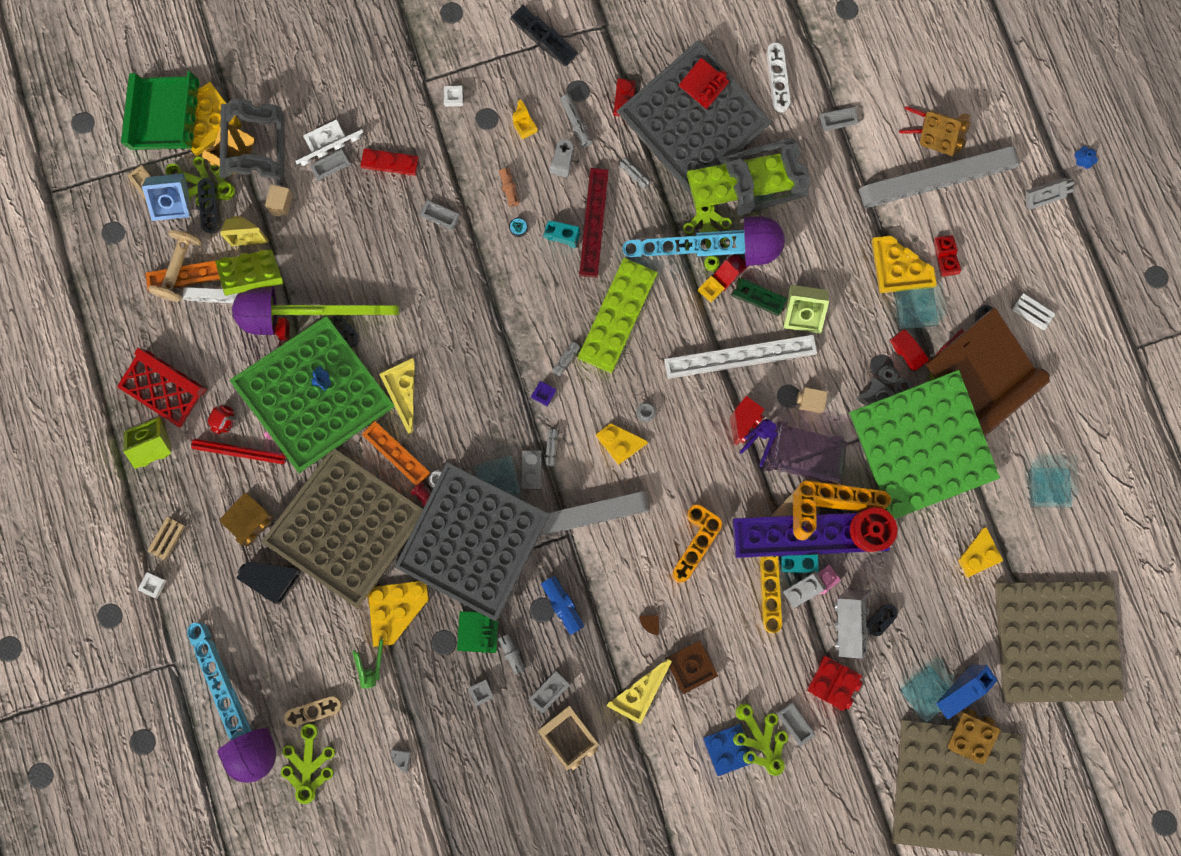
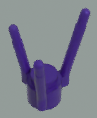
M769 419L762 420L756 428L745 436L746 440L751 436L753 437L739 453L743 454L759 436L762 439L770 438L759 464L762 467L772 443L778 435L775 432L777 426Z

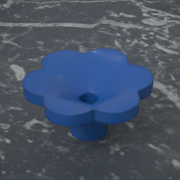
M1086 146L1081 147L1074 154V157L1077 159L1076 164L1079 167L1083 166L1085 169H1090L1098 161L1095 156L1096 151Z
M317 367L312 372L314 378L311 379V382L314 386L317 385L326 390L331 386L329 374L322 367Z

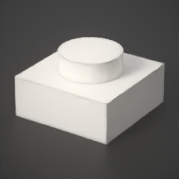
M444 86L445 107L463 106L462 86Z
M147 572L138 590L158 599L167 580Z

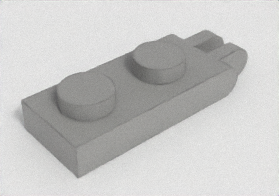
M1061 178L1025 190L1026 207L1031 210L1066 198L1068 193L1074 192V186H1072L1074 185V180Z

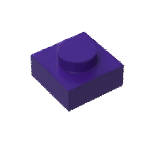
M540 381L531 399L548 407L557 390Z

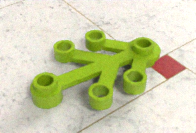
M195 157L193 160V165L198 169L201 178L183 172L174 163L169 164L165 168L166 175H172L173 172L178 171L177 174L185 175L187 182L197 185L188 189L189 201L192 196L198 194L199 181L204 178L210 179L205 168L206 162L202 157ZM202 161V164L197 165V162ZM211 165L210 171L216 176L218 182V198L230 200L235 195V187L219 176L220 166ZM219 167V170L214 171V168ZM207 183V186H204L205 190L211 188V185ZM229 189L228 193L223 194L224 190ZM197 197L196 200H195V203L197 204L198 207H199V197ZM207 201L205 204V208L208 206V203L212 201Z
M714 205L705 206L709 208L708 211H702L703 207L696 208V216L690 223L684 225L683 231L687 236L692 235L695 231L694 228L702 219L703 227L698 233L719 231L711 225L710 218L720 224L721 228L725 231L731 228L732 222L729 218H723L714 211ZM728 222L729 226L725 227L722 224ZM691 227L692 231L687 232L685 229ZM726 237L722 238L720 242L723 243L725 248H728L730 244H725V241L728 239ZM705 239L706 250L709 249L712 244L709 239ZM689 241L685 245L686 251L689 250L688 246L692 244ZM715 255L707 256L704 262L706 270L710 272L716 271L720 265L719 259ZM714 260L715 264L710 265L708 262Z
M746 703L738 705L735 710L737 718L746 721L756 740L747 738L743 733H738L733 737L734 744L760 750L766 757H758L755 752L748 751L743 755L744 762L764 766L766 771L772 776L782 774L785 764L781 754L783 744L788 741L787 733L784 731L777 732L774 736L776 741L774 751L772 752L769 747L773 727L778 723L777 715L770 713L765 716V728L762 734L752 716V707ZM744 708L748 710L747 715L743 712ZM770 716L774 719L773 723L769 721ZM780 734L783 735V741L779 739ZM738 736L742 737L741 743L738 742ZM748 754L752 755L751 761L748 760ZM774 762H777L778 764L777 769H775L773 766Z
M306 724L301 729V736L305 739L304 762L296 754V749L293 745H287L282 750L283 756L289 758L303 774L301 782L294 775V768L287 765L281 769V776L287 778L296 789L295 797L301 804L312 802L316 796L315 790L323 782L334 776V770L331 767H326L321 771V775L311 783V774L326 760L333 758L336 753L333 747H326L322 754L312 762L314 738L318 735V728L314 724ZM309 728L314 730L313 735L307 733ZM287 748L292 749L291 755L286 753ZM327 749H330L332 751V755L330 757L326 755ZM286 768L290 769L291 771L289 776L285 775L284 770ZM325 770L331 772L330 777L324 775ZM304 790L309 791L308 797L303 796Z

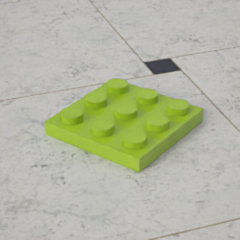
M272 249L215 260L224 296L242 293L254 288L283 284Z

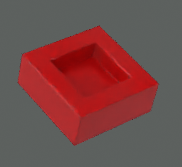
M278 318V324H275V335L281 341H289L290 322L286 318Z

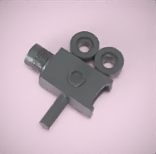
M884 366L878 371L877 379L873 377L869 381L867 391L859 394L856 399L865 406L904 391L901 388V384L906 386V390L912 388L913 385L907 378L897 379V371L893 367ZM885 373H890L891 378H887L885 376Z

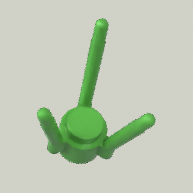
M383 639L379 640L375 672L372 669L363 670L359 653L356 650L352 651L361 688L376 686V680L380 679L379 671Z

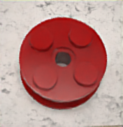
M874 507L863 510L854 516L850 524L852 541L858 548L866 552L885 550L894 543L897 537L898 528L894 517L882 508Z

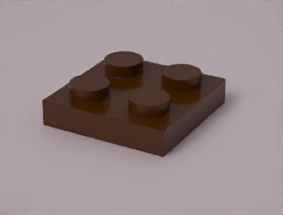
M700 640L665 658V660H672L669 668L682 694L718 677Z

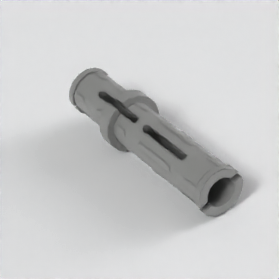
M563 95L560 98V102L573 126L572 130L574 134H577L581 146L588 147L593 141L586 130L587 125L583 123L571 95Z

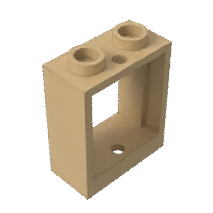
M570 705L538 730L566 770L570 768L572 770L576 769L582 764L581 759L586 755L591 757L598 751L596 747L599 743ZM571 715L591 743L568 761L548 733Z

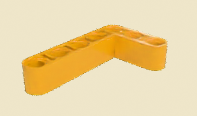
M803 481L793 493L794 536L799 540H806L816 530V506L857 512L874 507L885 510L891 503V497L887 492L881 490Z

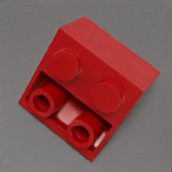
M748 396L744 397L730 417L733 442L736 446L740 442L744 444L746 441L745 436L751 432L750 428H756L764 418L762 413L765 409Z

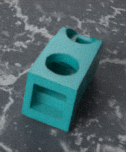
M547 221L543 233L545 239L557 241L572 248L577 247L581 235L578 226L555 221Z
M818 555L781 556V572L814 573L816 571L818 573Z

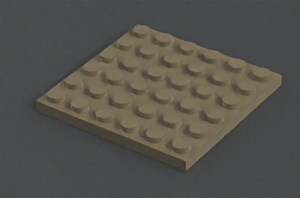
M334 449L326 455L261 542L353 607L359 609L408 541L423 509Z
M1114 581L995 583L1004 703L1124 701Z
M901 720L892 843L991 856H1015L1022 735L1000 732L986 763L979 764L948 749L947 744L956 726Z

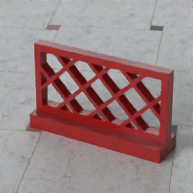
M137 348L134 353L136 355L117 387L181 428L200 396H204L207 388L147 349ZM140 361L145 365L146 372L137 374L136 366ZM152 373L160 374V383L153 384ZM147 375L149 385L140 387L138 377ZM134 378L136 388L128 389L125 387L128 379ZM173 382L176 385L177 392L168 394L166 384ZM162 385L164 395L156 397L154 387ZM149 388L151 398L145 400L142 398L141 390ZM184 393L193 395L192 400L188 404L183 402L182 394ZM178 395L180 405L171 407L169 397ZM165 398L167 408L160 410L156 400ZM180 408L182 416L177 421L173 418L172 410Z

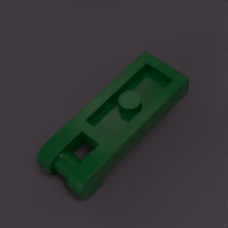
M738 278L736 282L737 287L731 293L733 298L745 301L779 317L787 300L786 297L743 278ZM744 288L749 289L748 294L743 293Z

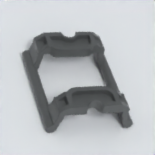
M232 99L227 104H221L220 177L226 178L233 173L249 175L251 171L255 170L259 172L260 177L274 178L277 185H284L285 114L282 113L281 107L263 103L261 107H255L252 101ZM234 116H239L244 121L270 124L276 122L277 162L269 157L242 154L228 158V123Z
M794 138L782 139L719 158L720 164L726 165L729 176L737 180V184L733 188L738 199V216L809 196L810 177L805 164L802 165L798 162L801 152ZM781 148L783 166L788 178L793 181L794 186L789 194L754 204V183L747 164L741 159Z

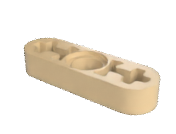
M331 696L290 709L285 713L284 721L287 726L296 727L337 714L342 709V701L336 696ZM330 700L333 703L337 702L335 711L332 708L324 710L326 714L323 715L321 702H323V706L331 704ZM311 706H316L319 710L318 715L314 718L308 714V709ZM292 712L295 715L304 714V717L296 719V723L289 719L292 716Z

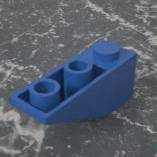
M970 665L936 704L944 716L950 719L985 695L998 680L988 665Z

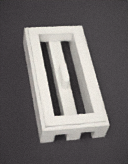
M1024 293L1012 308V311L1042 330L1047 328V325L1055 315L1054 312ZM1019 305L1022 306L1023 308H1025L1026 310H1028L1031 314L1036 315L1037 317H1039L1040 319H1042V320L1045 321V322H1044V323L1041 322L1040 320L1036 319L1035 317H1033L1032 315H1030V314L1027 313L1026 311L1022 310L1021 308H1019Z

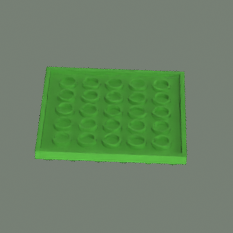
M327 316L229 380L298 474L395 408L394 404ZM319 366L329 374L331 386L326 390H323L320 386H314L311 382V379L314 378L312 372Z
M959 370L849 412L877 488L887 492L891 497V503L886 508V511L894 519L1000 479Z

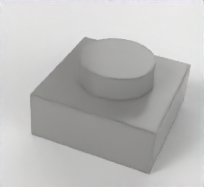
M487 679L468 688L475 706L495 698Z

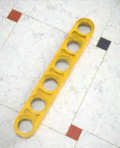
M778 556L759 557L763 627L769 633H776L782 628ZM766 560L773 561V570L768 571L764 568ZM768 579H772L775 582L773 590H768L765 587V582ZM774 599L777 605L774 610L767 608V600ZM771 618L775 619L778 623L775 630H771L767 626V622Z

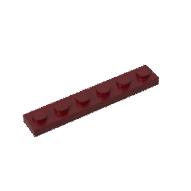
M590 168L579 270L580 277L598 278L609 169Z

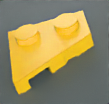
M611 423L595 435L618 466L648 444L646 440Z
M987 527L979 531L980 533L958 559L966 577L973 576L1003 561Z

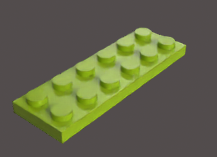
M781 153L743 160L749 168L754 183V197L792 190L794 183L786 174L781 160ZM725 164L687 171L695 208L738 200L733 188L737 184V180L729 176Z
M623 258L578 355L579 360L611 374L613 373L658 272Z

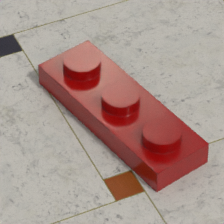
M364 148L360 166L363 169L416 176L419 157Z

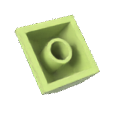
M790 285L784 328L821 334L829 304L828 290Z

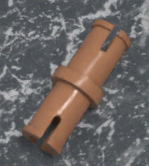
M503 168L498 171L503 184L502 190L506 194L509 207H515L520 204L516 192L517 186L513 182L510 168H507V170Z

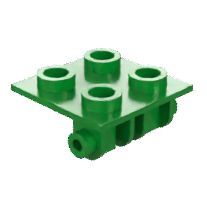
M459 611L457 651L496 653L498 621H494L479 612Z

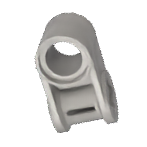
M562 139L557 143L550 174L568 178L573 156V144L570 140Z

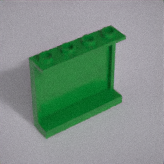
M187 71V76L159 78H141L136 73H129L121 144L130 150L192 149V142L194 140L193 130L196 123L195 112L198 105L197 94L200 87L199 79L191 71Z

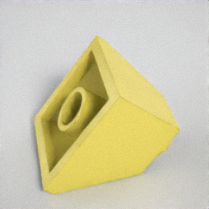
M233 216L231 219H225L221 235L231 247L269 244V240L260 228L246 218Z

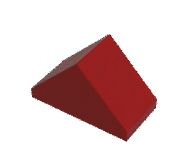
M734 254L725 260L712 277L725 288V291L750 266H746V261L740 255Z

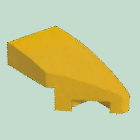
M520 99L517 103L516 112L513 113L512 117L513 126L523 140L537 133L538 129L529 116L526 106Z

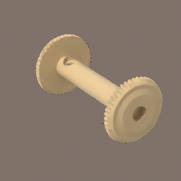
M173 229L169 231L168 235L178 240L162 286L150 285L148 289L152 294L160 298L178 302L182 300V297L172 291L188 246L199 247L202 242L198 237L188 232Z

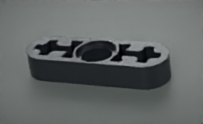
M204 178L198 183L201 227L206 233L214 234L221 228L218 187L214 180ZM207 183L211 185V188H209L208 190L204 189V186H207ZM207 201H212L214 207L208 212L205 209V204ZM206 214L214 215V217H206ZM213 222L214 226L211 228L207 226V224Z

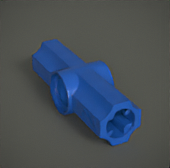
M556 576L541 583L551 601L552 608L558 618H561L568 633L572 635L585 627L575 611L573 602L568 594L564 592Z

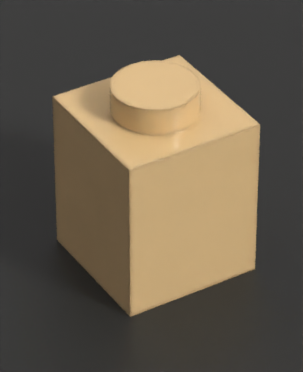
M270 185L265 203L270 214L275 216H281V214L288 215L293 194L289 188Z
M805 387L797 396L796 403L799 404L798 409L821 414L825 410L828 392Z

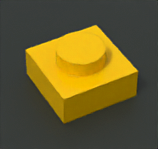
M710 276L698 288V291L712 303L725 288Z

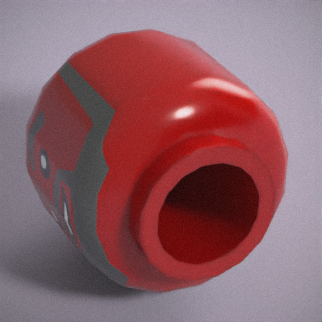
M224 404L215 406L207 419L208 424L211 426L210 430L217 434L229 432L237 419L234 414L235 410Z

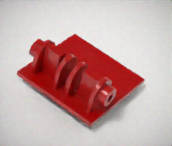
M700 58L678 86L707 109L730 81L726 79L727 73L721 70V72H718L703 58Z

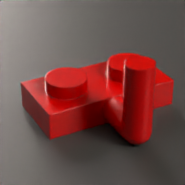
M617 78L613 115L620 116L617 110L634 96V80Z

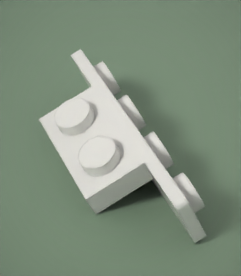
M336 119L303 135L312 153L295 160L296 164L301 163L304 166L312 162L311 158L316 155L318 158L327 155L328 149L334 147L337 150L345 146L344 142L349 139L354 142L362 138L361 134L364 131L360 129L345 136Z

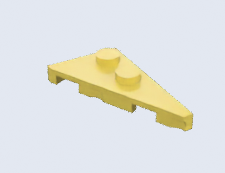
M413 358L380 373L382 381L408 434L413 432L415 361Z
M667 659L609 702L607 707L642 724L672 660Z

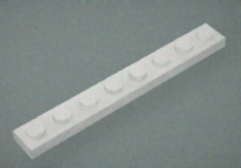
M814 335L668 358L664 359L667 379L816 355L817 350Z

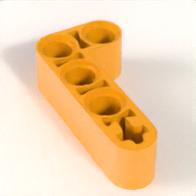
M693 505L687 512V519L697 526L699 530L672 571V578L678 583H683L690 578L722 527L721 519L700 505ZM694 509L699 510L701 518L694 519L691 516V511ZM709 520H714L717 523L716 530L708 528ZM699 536L706 538V546H700L697 543ZM692 552L696 555L697 559L694 563L687 560V553ZM683 561V563L686 566L692 568L691 570L689 568H686V570L684 571V575H686V577H681L679 579L677 577L678 573L676 571H680L683 569L684 565L681 564V562Z

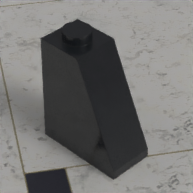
M247 561L246 564H242L239 568L236 578L274 604L280 605L302 571L295 568Z

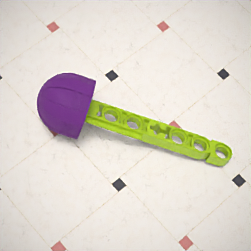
M271 286L254 288L238 293L233 302L232 313L237 325L245 332L253 335H275L276 315H399V306L276 305L275 288Z

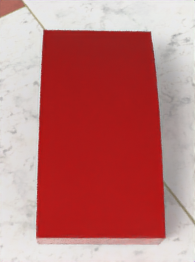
M954 236L935 237V252L941 277L960 274L961 267L956 255L958 249Z
M902 329L889 339L897 355H903L911 371L918 370L929 361L922 348L905 329Z

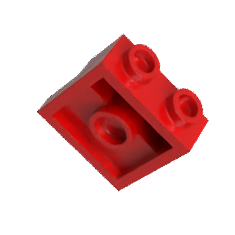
M823 656L806 691L844 711L845 708L849 709L854 701L851 698L854 691H859L863 681L860 679L862 675L827 656Z

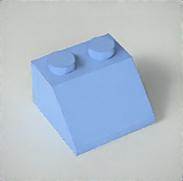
M184 174L146 177L142 188L152 221L190 217L189 190Z

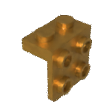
M934 111L927 112L920 145L954 156L965 147V135L970 129L971 122L969 120L971 115L963 113L959 117L953 118Z
M228 123V158L242 154H251L256 141L255 137ZM220 129L213 148L204 150L202 157L214 166H220Z
M244 493L220 518V523L236 537L235 540L240 545L247 547L255 542L257 535L271 524V520L274 517L249 494Z
M966 707L956 714L959 721L947 747L949 750L979 764H985L1001 729L995 723V719L987 715L981 717L977 715V711Z

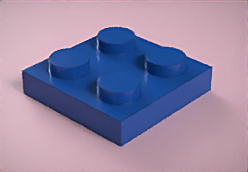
M741 724L703 737L717 777L750 765L743 760L744 753L750 751V748L744 745L737 746L733 742L735 734H744ZM738 736L739 743L742 742L741 736ZM748 754L749 761L752 760L751 754Z

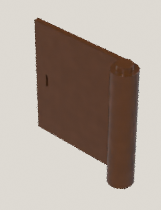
M995 307L925 364L934 378L956 370L960 371L984 437L1050 382V375L1045 369L1034 368Z

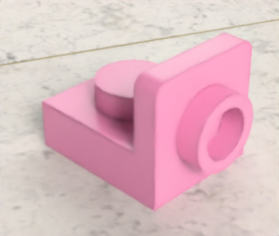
M827 565L817 573L826 586V589L820 594H825L828 592L827 590L841 581L830 565Z

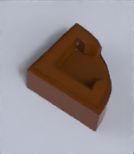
M639 616L640 623L647 632L659 635V616Z

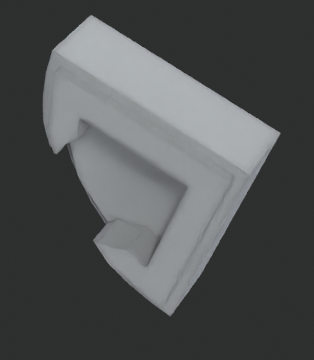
M391 749V758L401 771L408 772L412 751Z

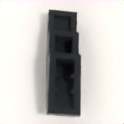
M524 5L510 17V20L532 41L566 67L578 54L553 27L549 28L538 15L535 17Z

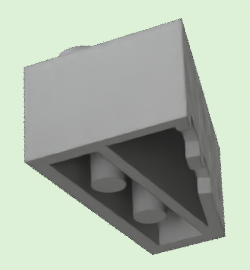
M847 589L835 601V611H838V619L835 622V629L838 631L836 650H839V657L863 659L867 654L869 628H866V615H869L870 609H866V598L870 597L871 590Z

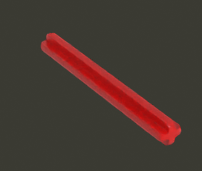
M193 439L191 448L194 450L277 464H285L287 459L283 453L200 439Z

